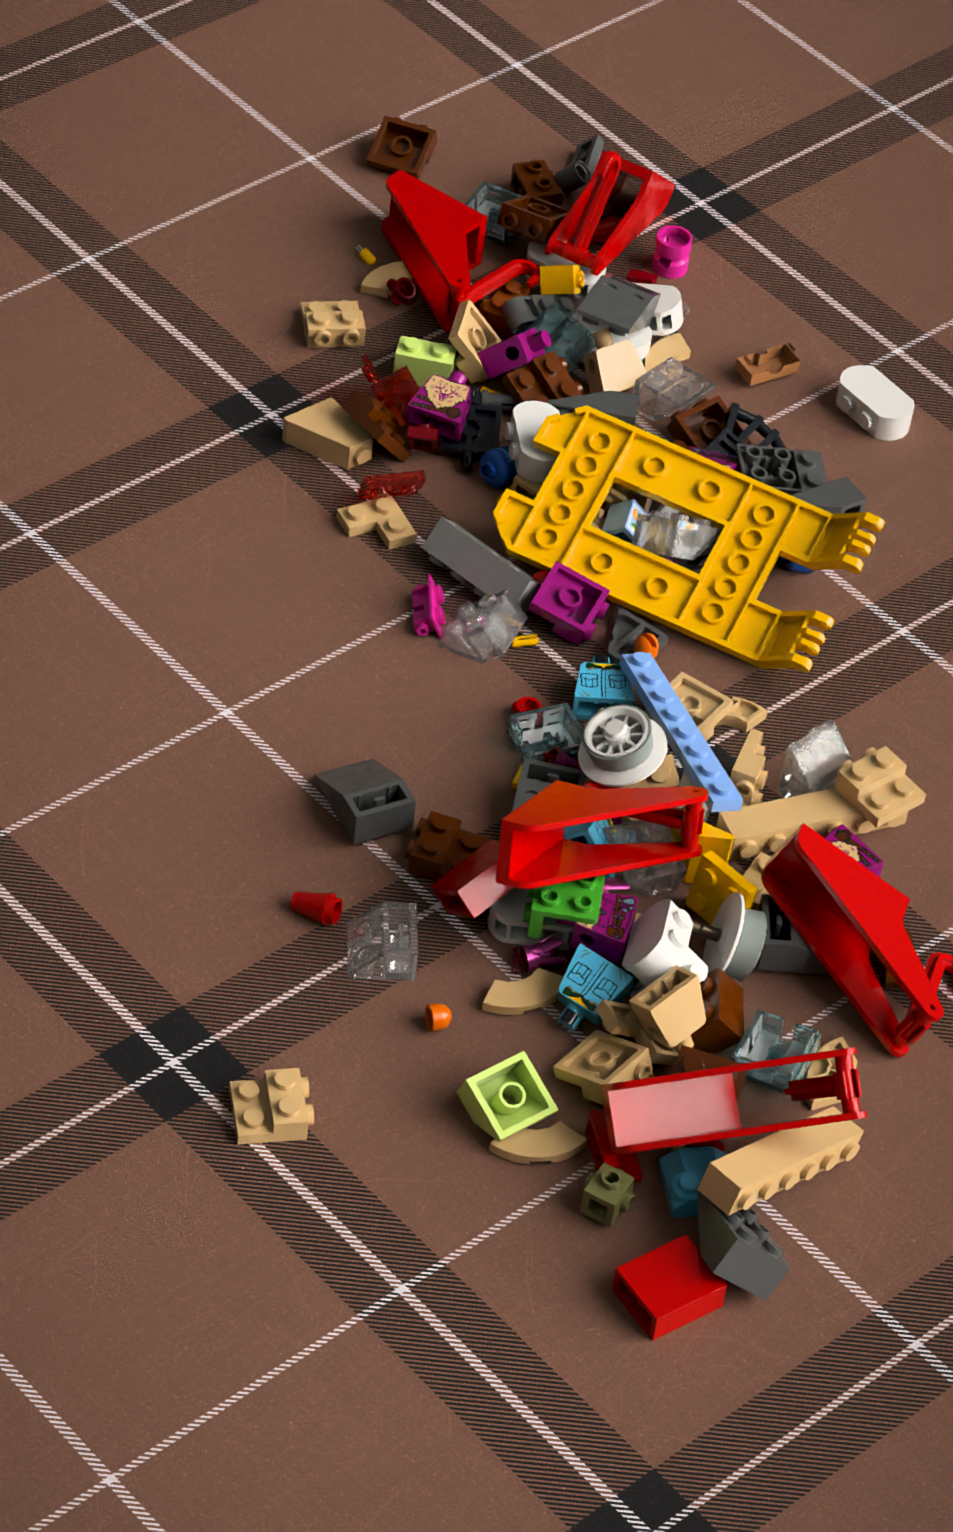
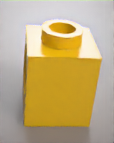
M580 265L540 266L541 295L581 293L580 288L584 287V272L580 271Z

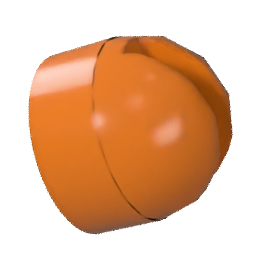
M643 633L636 638L633 653H651L653 658H655L659 649L658 639L651 633Z
M438 1003L427 1004L425 1007V1021L428 1030L432 1032L447 1028L452 1019V1012L449 1007Z

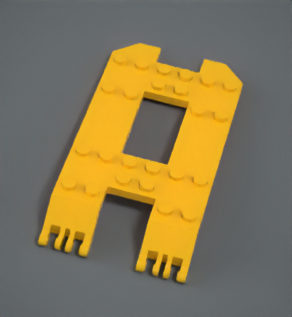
M588 405L575 408L574 412L560 416L557 413L545 418L533 440V446L556 456L557 459L535 499L532 500L506 488L493 511V520L506 554L550 572L555 562L558 561L609 589L610 592L606 599L761 669L793 668L802 673H808L813 663L808 657L794 652L803 651L808 655L817 656L820 651L819 646H822L826 639L821 632L807 627L816 626L823 631H829L834 624V619L818 610L781 611L756 600L778 557L786 558L810 570L845 569L854 574H859L864 565L862 560L846 554V552H854L861 557H867L871 552L870 547H873L876 542V538L871 533L858 528H867L872 532L878 533L881 532L885 524L882 518L869 512L832 514ZM614 482L722 530L699 574L591 526Z

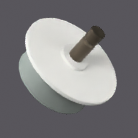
M632 705L610 706L598 711L586 722L582 731L578 761L586 777L599 785L608 787L632 785L646 779L660 767L667 753L666 735L663 729L640 708Z
M733 892L720 906L711 926L692 920L691 934H698V936L707 939L703 954V962L708 966L707 973L720 968L728 976L738 981H743L752 972L760 957L766 936L767 921L764 912L746 909L743 895Z

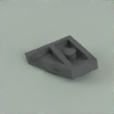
M621 607L618 609L607 656L611 664H619L621 654H634V642L643 633L655 635L658 639L659 652L667 645L668 635Z

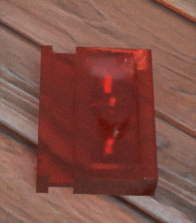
M424 470L366 476L360 484V488L357 489L359 500L380 499L391 495L394 497L417 494L418 490L426 482Z

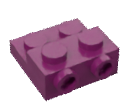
M556 561L531 601L528 610L554 623L552 632L579 646L583 639L589 641L597 627L593 623L595 618L602 620L610 605L605 602L610 590Z

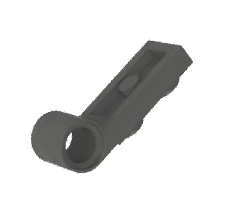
M599 134L577 145L572 163L555 173V182L558 187H561L563 194L567 195L590 182L605 142Z
M567 294L516 296L500 306V310L512 334H519L533 326L542 325V321L552 313H548V311L556 307L568 317L561 325L567 324L569 317L575 313L573 303Z

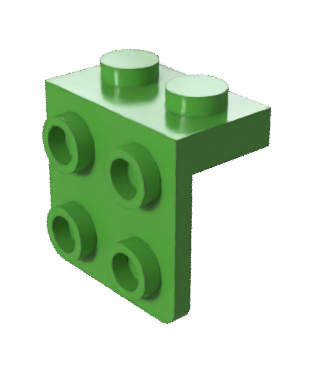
M605 875L528 889L527 897L533 898V903L526 902L523 922L529 923L527 936L540 938L544 916L586 924H596L599 918Z

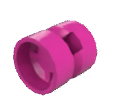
M674 225L664 226L658 230L652 260V269L656 274L668 279L680 278L686 274L693 241L692 234L688 230Z

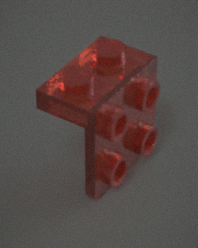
M367 354L362 355L361 357L365 365L361 369L369 383L375 381L371 387L378 400H386L382 404L396 415L400 426L407 424L408 403L420 390L407 365L381 380Z

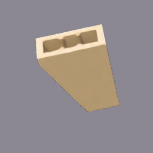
M332 397L290 414L283 419L282 440L286 444L347 470L372 459L374 438Z

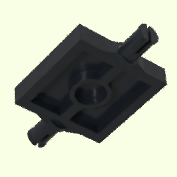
M471 387L470 408L459 442L441 435L439 439L438 454L461 457L460 470L465 472L467 463V473L473 469V458L481 459L485 452L498 448L502 407L487 406L480 403L481 390L477 387L475 396H473L474 387Z

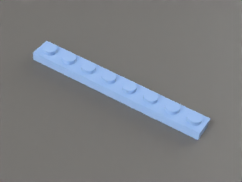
M651 653L621 654L619 662L621 669L653 720L663 729L667 743L694 786L709 791V797L705 804L710 812L741 810L743 798Z

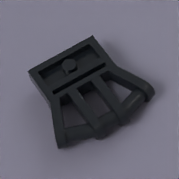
M732 402L727 410L722 432L705 450L737 458L736 444H745V440L755 430L765 438L758 446L768 447L770 444L772 447L786 448L779 436L780 432L775 428L772 430L763 422L765 419L760 414L756 416L739 408V404ZM736 419L749 425L738 437L732 433Z

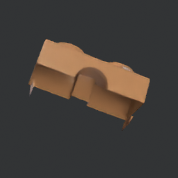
M789 343L788 346L783 344L766 349L763 355H759L756 352L739 357L736 361L735 370L749 386H753L798 372L800 360L794 354L795 348Z

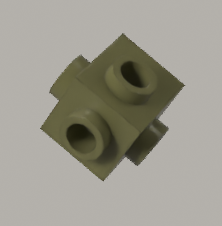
M603 1163L596 1174L591 1172L583 1184L580 1212L611 1228L621 1212L627 1213L634 1203L636 1194L632 1193L635 1178L621 1169Z

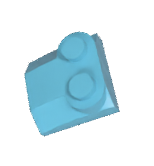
M713 1146L677 1148L659 1158L658 1164L671 1218L698 1216L697 1189L709 1163L727 1155V1153Z

